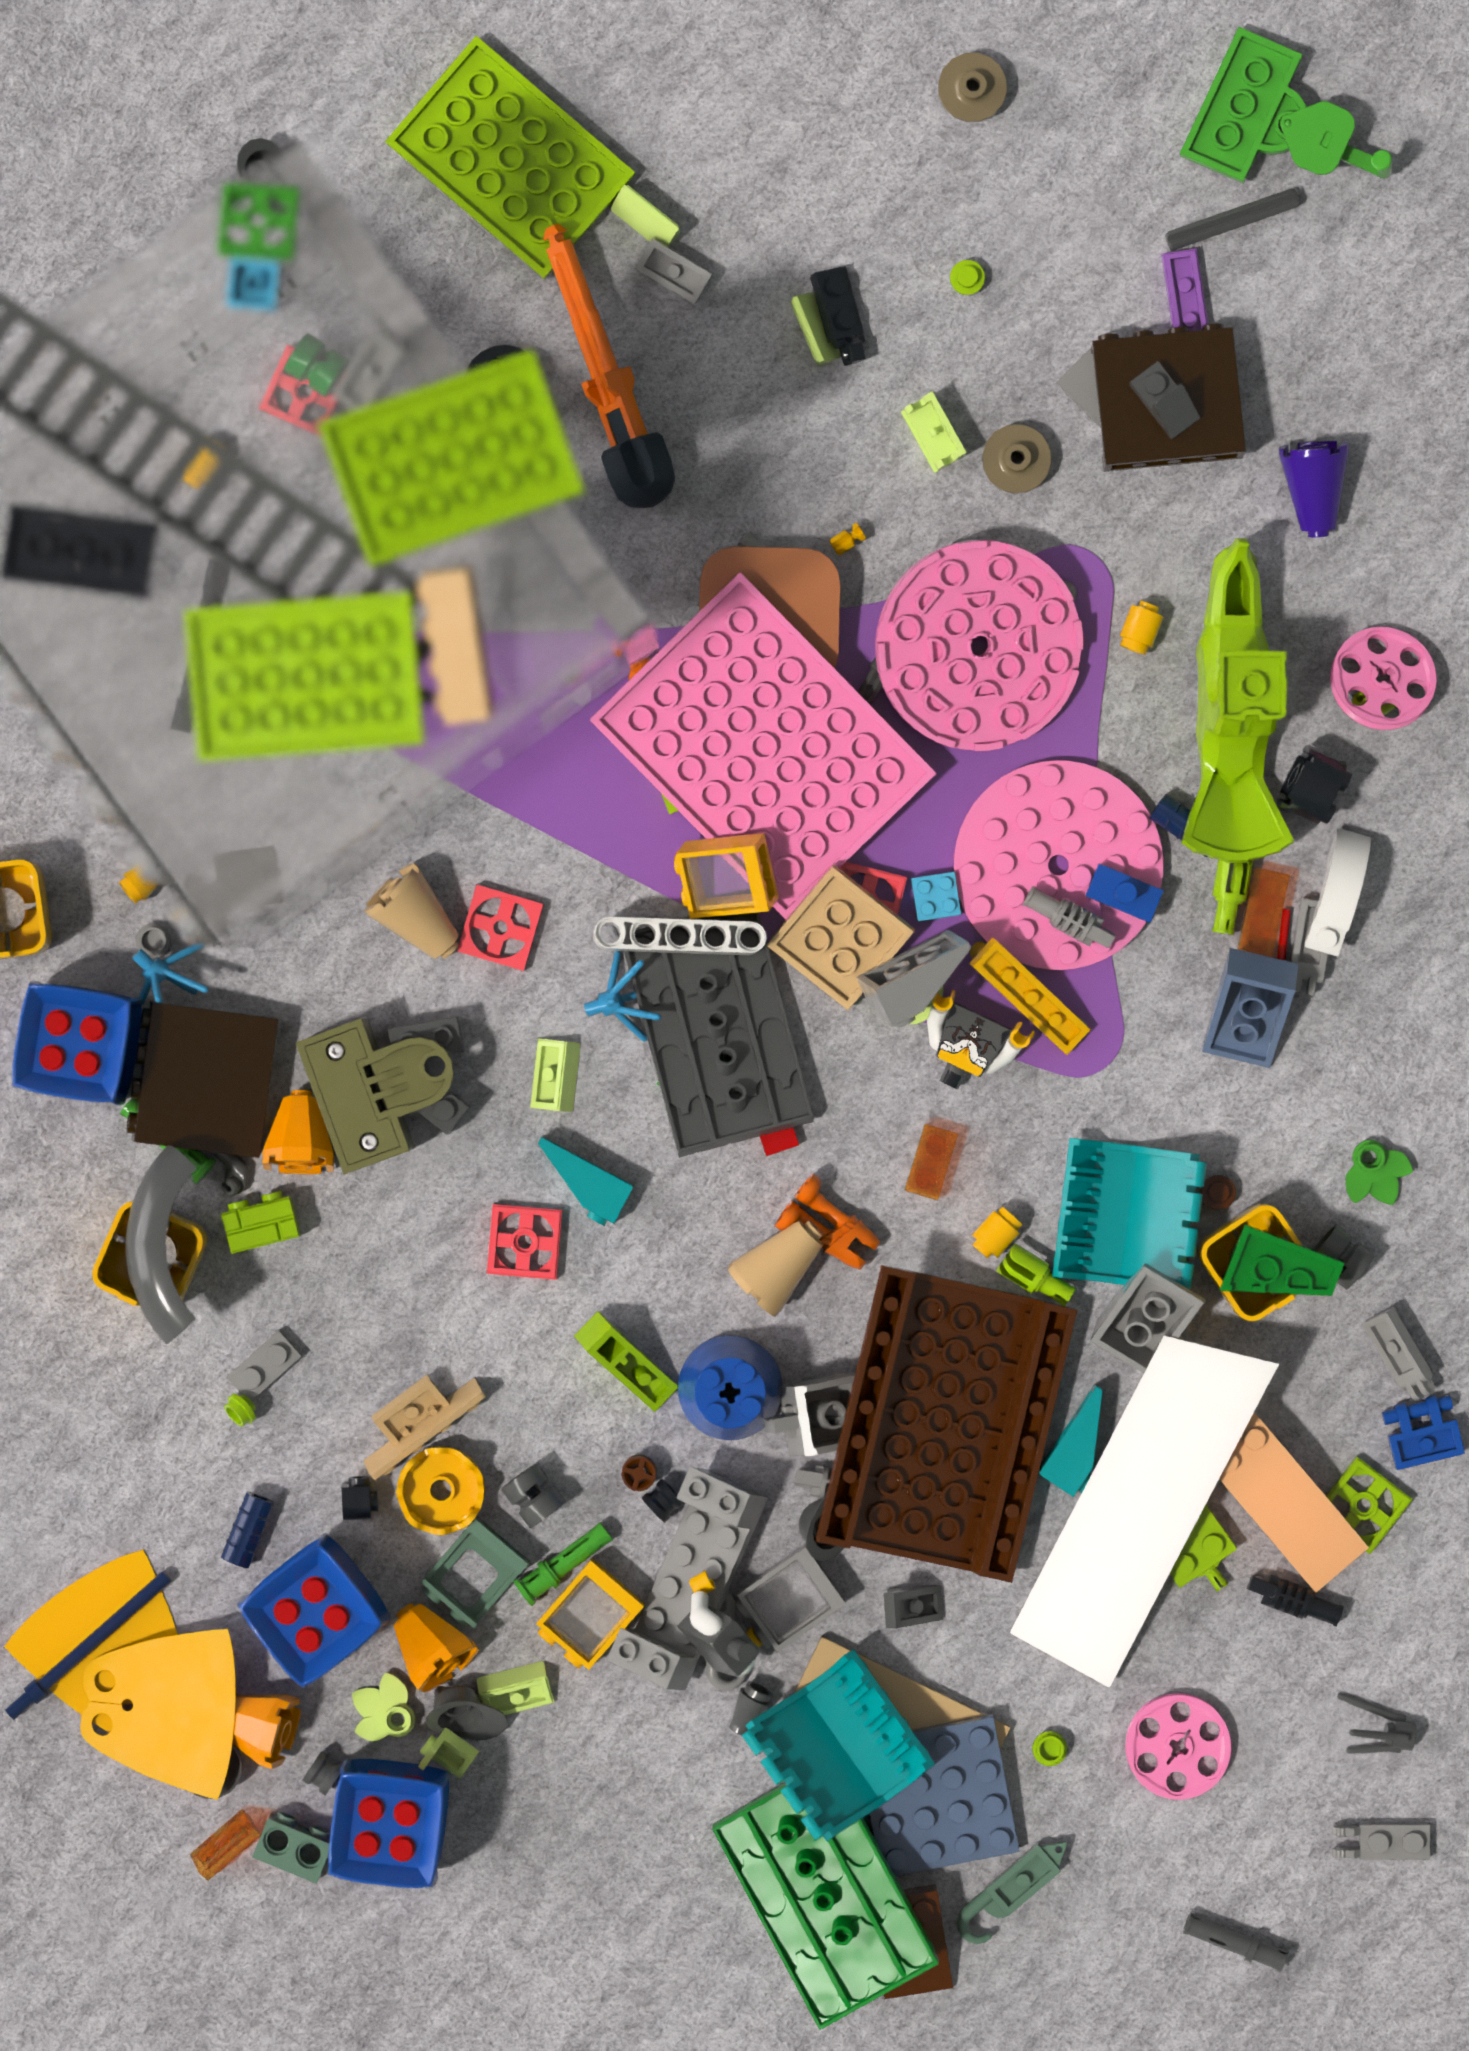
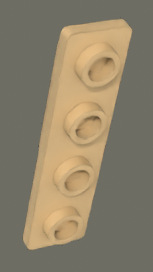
M425 1375L373 1414L371 1417L374 1423L387 1437L389 1442L364 1460L369 1475L376 1480L382 1475L389 1474L394 1470L397 1463L409 1454L417 1453L422 1449L425 1442L437 1433L445 1432L450 1428L453 1421L465 1412L474 1410L486 1396L475 1378L471 1379L446 1398L430 1377Z

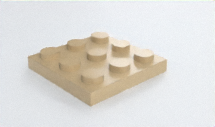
M832 864L770 938L766 946L845 1009L849 1010L863 993L856 977L892 959L914 933L915 929L836 865Z

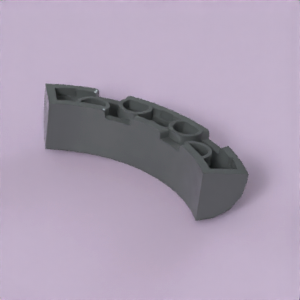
M167 1145L155 1158L142 1179L130 1208L125 1242L126 1263L130 1283L133 1286L143 1315L165 1344L174 1340L196 1319L180 1298L173 1284L166 1256V1232L174 1201L187 1179L197 1167L171 1145Z

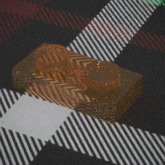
M924 1123L904 1188L905 1191L938 1201L958 1133Z
M241 1809L190 1853V1856L199 1874L209 1881L244 1849L250 1847L260 1836V1833L251 1816Z

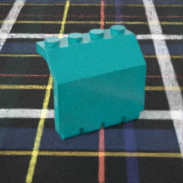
M1070 1138L1052 1277L1125 1285L1146 1263L1184 1287L1191 1289L1194 1264L1186 1263L1187 1256L1195 1257L1198 1229L1191 1228V1221H1200L1203 1194L1195 1193L1196 1186L1204 1187L1207 1166L1206 1162H1199L1200 1154Z
M854 1649L843 1655L831 1668L807 1686L752 1719L746 1725L748 1731L742 1735L755 1756L762 1752L766 1754L767 1757L761 1760L760 1763L774 1783L778 1785L785 1781L787 1786L781 1790V1793L796 1814L803 1810L806 1811L808 1815L801 1819V1821L815 1841L822 1836L826 1841L834 1838L883 1806L935 1765L928 1750L919 1742L906 1719L897 1711L886 1691L880 1687L868 1670L866 1663L860 1659Z

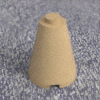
M412 862L398 871L403 877H397L393 881L391 879L387 880L367 902L366 906L368 908H365L364 912L433 959L439 956L445 959L459 946L456 942L459 934L422 871Z
M798 1220L732 1261L727 1270L748 1295L751 1293L759 1300L757 1304L762 1309L775 1317L782 1311L823 1247V1243L820 1241L823 1234L809 1220L805 1224Z

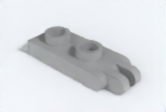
M1301 898L1290 962L1298 964L1295 993H1300L1302 980H1307L1306 995L1313 996L1316 982L1323 983L1328 954L1305 947V940L1318 901Z
M1394 1307L1362 1323L1401 1390H1408L1410 1396L1416 1401L1434 1393L1435 1388L1430 1380L1432 1378V1371Z

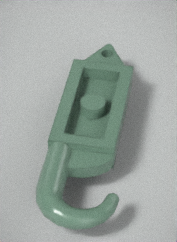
M1066 1841L1041 1846L1036 1843L988 1884L980 1894L965 1905L957 1918V1928L961 1937L973 1944H982L992 1938L990 1933L982 1936L974 1935L969 1929L970 1920L982 1909L996 1918H1004L1012 1914L1061 1872L1059 1866L1067 1846ZM1057 1846L1062 1847L1060 1852L1055 1850Z

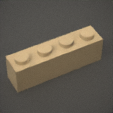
M473 565L427 570L422 574V580L418 581V596L421 604L426 603L428 618L423 620V628L426 640L432 641L434 655L429 656V668L432 678H437L439 693H435L436 712L438 716L443 715L444 725L489 720L495 714Z

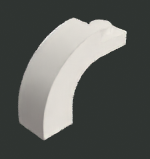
M1337 828L1327 856L1323 887L1305 940L1306 948L1339 956L1347 931L1349 932L1361 893L1369 859L1371 837Z

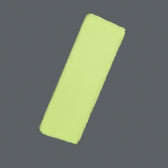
M624 184L611 206V211L649 242L654 237L670 246L680 234L679 225L629 185Z
M815 293L792 297L791 306L816 365L821 366L840 358L839 348L835 349L832 342L828 343Z
M538 1038L530 1108L563 1112L573 1111L580 1043Z
M543 1661L477 1678L478 1693L482 1704L492 1706L500 1710L504 1715L554 1703Z

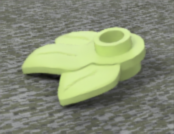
M384 1673L379 1689L361 1688L352 1693L355 1708L363 1717L354 1732L363 1739L379 1741L387 1735L402 1737L413 1729L416 1717L413 1709L407 1704L408 1690L405 1684L395 1675ZM394 1713L403 1714L405 1722L401 1725L394 1724L392 1715Z

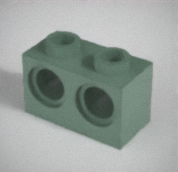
M278 1812L277 1815L271 1813L252 1858L317 1884L328 1858L330 1832L315 1825H311L309 1829L296 1824L297 1818L284 1812ZM275 1830L283 1831L288 1837V1844L283 1847L273 1845L270 1841V1833ZM306 1844H315L320 1849L321 1855L316 1860H309L304 1857L302 1847Z

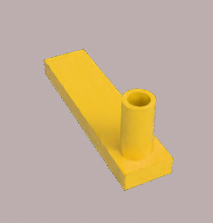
M993 937L987 944L977 942L972 945L970 949L972 960L969 964L1063 1053L1068 1055L1090 1031L1072 1011Z

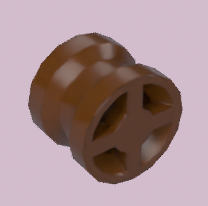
M637 1454L625 1461L621 1476L624 1484L629 1489L644 1491L653 1485L657 1470L651 1458Z

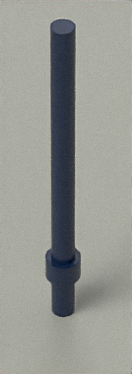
M164 1571L159 1573L38 1681L34 1679L24 1688L25 1692L5 1709L7 1714L15 1720L34 1702L36 1704L41 1702L48 1695L47 1691L164 1589L172 1581Z

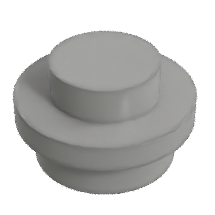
M147 924L136 935L138 951L143 949L151 958L165 955L170 948V934L162 925Z

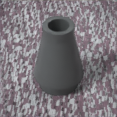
M747 1682L745 1687L740 1688L729 1728L741 1736L747 1732L746 1725L752 1719L767 1711L771 1706L770 1698L772 1693L760 1684Z

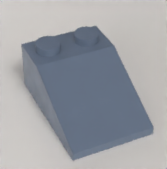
M1230 948L1221 975L1202 1052L1270 1068L1296 990L1298 964Z

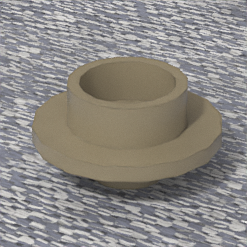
M964 53L951 59L943 68L938 81V94L944 109L954 118L965 122H981L992 117L1002 107L1007 94V81L1001 66L991 57L980 53ZM970 80L977 81L979 89L977 91H970L966 86L967 82Z
M1022 424L1006 425L995 431L986 442L982 454L983 470L989 481L998 489L1012 494L1027 493L1038 487L1048 475L1052 462L1050 447L1044 436L1034 428ZM1020 452L1024 456L1023 462L1020 464L1013 463L1011 454Z

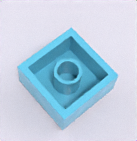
M231 258L227 307L276 312L280 264L270 261Z
M955 871L911 878L917 922L961 915Z

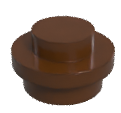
M1213 1175L1205 1180L1204 1187H1201L1200 1193L1203 1194L1202 1200L1208 1207L1222 1210L1233 1203L1236 1189L1233 1182L1226 1176Z

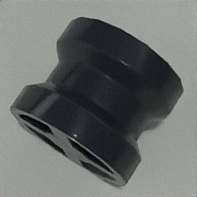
M663 1479L656 1483V1489L652 1493H646L642 1497L645 1504L664 1523L670 1519V1513L675 1508L680 1509L685 1505L684 1502L676 1499L678 1494Z

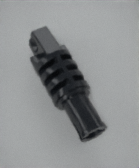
M1272 1574L1268 1582L1251 1576L1247 1585L1248 1590L1263 1595L1261 1604L1301 1619L1310 1616L1337 1627L1344 1609L1343 1605H1337L1315 1596V1592L1308 1587Z

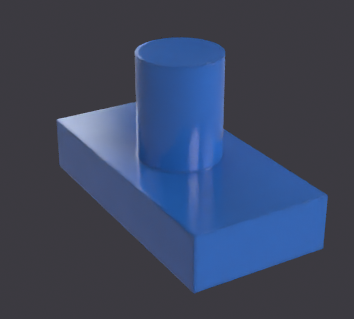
M1098 864L1085 896L1151 923L1164 890Z

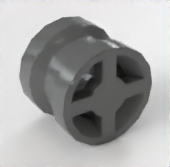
M321 1751L302 1781L307 1784L313 1783L319 1788V1792L326 1796L340 1775L342 1764L332 1763L328 1760L327 1754Z

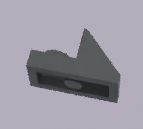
M1158 361L1130 381L1129 386L1171 440L1200 420V416L1182 383L1177 386Z
M941 1585L893 1587L887 1589V1592L884 1593L886 1628L896 1629L943 1620Z

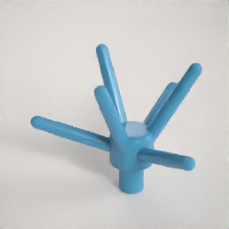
M199 941L164 960H161L159 957L153 960L143 949H140L132 959L144 969L141 973L145 978L139 997L142 999L141 1005L145 1003L150 987L152 988L155 1001L157 1003H164L160 989V983L164 979L192 995L197 994V990L207 993L209 991L207 986L178 974L168 967V965L203 948L204 942Z
M616 951L611 966L607 991L599 993L597 1000L585 1003V1012L588 1017L602 1012L606 1017L614 1014L641 1041L645 1042L647 1041L646 1035L626 1015L652 1020H660L661 1015L624 1007V1002L636 999L635 991L624 995L620 993V990L641 969L644 961H637L616 984L621 952Z

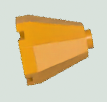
M293 1090L291 1091V1096L283 1097L263 1149L262 1164L264 1170L272 1171V1164L279 1166V1173L321 1174L323 1166H326L327 1172L334 1171L335 1157L328 1131L316 1098L312 1097L311 1091Z
M410 1603L396 1614L398 1619L393 1626L410 1680L423 1693H427L447 1683L454 1677L451 1672L457 1667L462 1671L470 1664L480 1650L469 1636L421 1603L416 1606Z
M288 1694L236 1695L232 1744L261 1766L274 1769L282 1765L286 1757L281 1756L280 1753L283 1748L291 1749L297 1733L301 1709L294 1706L300 1704V1698Z

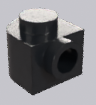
M349 1477L348 1483H342L343 1520L371 1519L372 1512L378 1511L377 1490L371 1491L370 1477Z

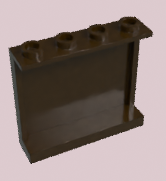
M1209 324L1203 326V330L1189 331L1188 327H1175L1169 329L1168 334L1154 335L1152 330L1134 332L1133 337L1119 338L1118 334H1104L1098 336V340L1092 341L1091 354H1093L1103 445V472L1243 459L1246 447L1233 327L1224 328L1223 324ZM1157 361L1177 386L1182 383L1200 416V420L1173 440L1170 439L1129 386L1130 381Z
M150 1001L149 1008H143L141 1017V1029H146L145 1042L138 1043L136 1063L141 1064L140 1078L134 1077L132 1083L131 1098L137 1099L135 1113L129 1112L126 1133L132 1134L131 1140L138 1143L162 1146L171 1145L177 1148L259 1158L278 1019L268 1016H255Z

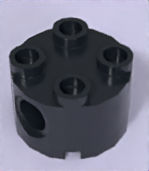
M1306 745L1302 750L1307 755L1305 758L1298 755L1280 790L1281 793L1286 795L1285 800L1279 798L1277 800V807L1286 812L1304 817L1314 826L1320 822L1328 824L1336 810V805L1333 802L1338 792L1343 793L1348 787L1352 773L1346 770V762L1327 757L1319 749Z

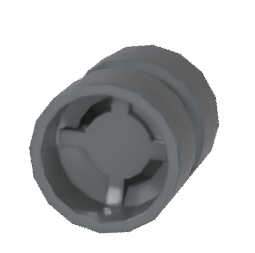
M1335 1224L1322 1237L1313 1250L1345 1263L1337 1283L1347 1290L1365 1272L1375 1255L1360 1243L1352 1244V1236Z
M537 1462L501 1488V1491L512 1505H519L521 1507L519 1515L530 1529L566 1502L555 1486H548L546 1484L548 1476ZM533 1486L539 1493L529 1500L525 1492Z

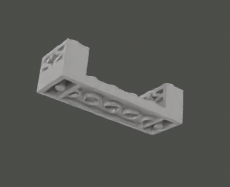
M691 1466L676 1499L687 1503L688 1507L635 1629H619L607 1657V1661L665 1689L686 1690L701 1655L677 1627L691 1611V1597L694 1592L689 1584V1579L706 1570L708 1578L712 1579L716 1586V1589L707 1593L709 1596L708 1605L720 1611L768 1500V1497L715 1472Z

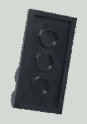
M10 503L0 579L150 601L151 593L149 592L157 534L160 533L161 525L155 522Z

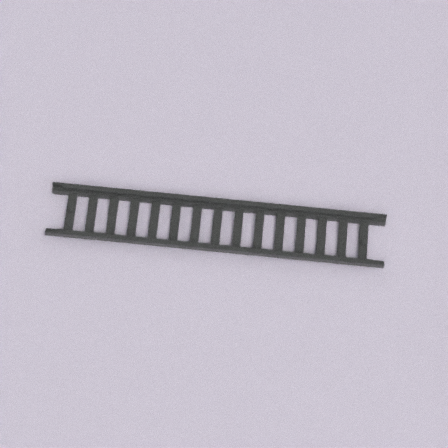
M0 291V309L3 310L0 314V344L17 320L34 331L0 381V411L276 602L298 600L288 592L327 535L344 545L345 549L310 599L330 598L357 558L360 556L367 561L358 537ZM47 342H50L63 351L65 355L27 410L24 411L8 399ZM80 363L95 373L96 376L56 433L39 420ZM111 384L128 397L90 452L86 454L70 442ZM142 406L157 416L158 420L118 476L103 466L102 462ZM173 427L190 440L151 497H148L132 485ZM205 449L221 460V462L180 519L164 508V505L202 450ZM235 470L250 480L252 484L214 539L211 540L196 530L195 527ZM267 492L283 503V505L244 562H242L226 549L264 493ZM296 514H299L315 526L277 581L273 583L258 573L257 570ZM392 561L375 566L377 569L359 595L379 594L389 578H391L408 591H412L414 610L420 601L418 596V581L420 580ZM424 634L416 644L419 668L433 649L432 641H427ZM420 684L421 701L429 707L435 699V694Z

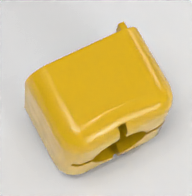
M27 860L0 862V876L3 888H10L16 891L23 898L24 904L36 903L37 908L25 910V917L22 923L15 930L9 931L11 951H7L5 933L0 932V960L43 953L52 942V930L42 869L37 864Z
M133 1201L122 1205L118 1210L93 1266L92 1277L100 1289L118 1296V1299L129 1304L140 1306L129 1279L125 1243L117 1240L118 1236L126 1238L127 1222ZM171 1212L168 1220L170 1225L166 1235L171 1238L175 1245L177 1254L175 1260L188 1267L185 1270L173 1265L169 1272L173 1284L183 1301L206 1249L208 1237L201 1225Z
M1265 1203L1255 1204L1200 1241L1197 1248L1198 1258L1218 1289H1220L1222 1284L1221 1277L1226 1274L1231 1261L1233 1248L1238 1243L1232 1233L1233 1229H1236L1239 1235H1241L1246 1224L1280 1238L1286 1236L1288 1241L1302 1246L1277 1208ZM1220 1291L1231 1309L1239 1317L1247 1321L1262 1319L1275 1309L1282 1308L1297 1296V1294L1275 1293L1273 1295V1293Z

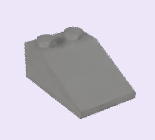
M947 929L857 976L856 978L872 1013L891 1027H903L913 1022L915 1015L926 1009L969 952L971 946L968 941Z
M1144 1263L1112 1298L1097 1319L1090 1341L1144 1374L1163 1336L1178 1339L1204 1304L1205 1299Z

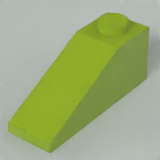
M599 1311L574 1335L594 1359L654 1412L678 1389V1385Z

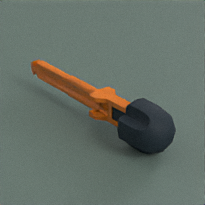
M554 224L545 229L543 240H549L550 246L546 251L592 379L581 383L585 396L597 407L611 448L603 451L601 456L612 489L621 502L632 508L644 509L654 507L672 492L675 482L673 465L668 449L661 434L657 432L647 434L633 395L635 378L631 367L619 369L572 240L564 238L563 233L567 232L564 227Z

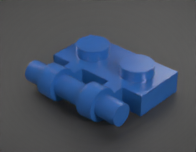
M1435 1395L1426 1397L1424 1402L1408 1406L1405 1403L1394 1405V1409L1382 1412L1384 1424L1389 1425L1398 1422L1401 1431L1387 1435L1396 1470L1465 1454L1457 1420L1452 1419L1444 1422L1442 1420L1441 1412L1453 1409L1450 1395L1436 1398ZM1429 1415L1431 1425L1412 1429L1410 1419Z

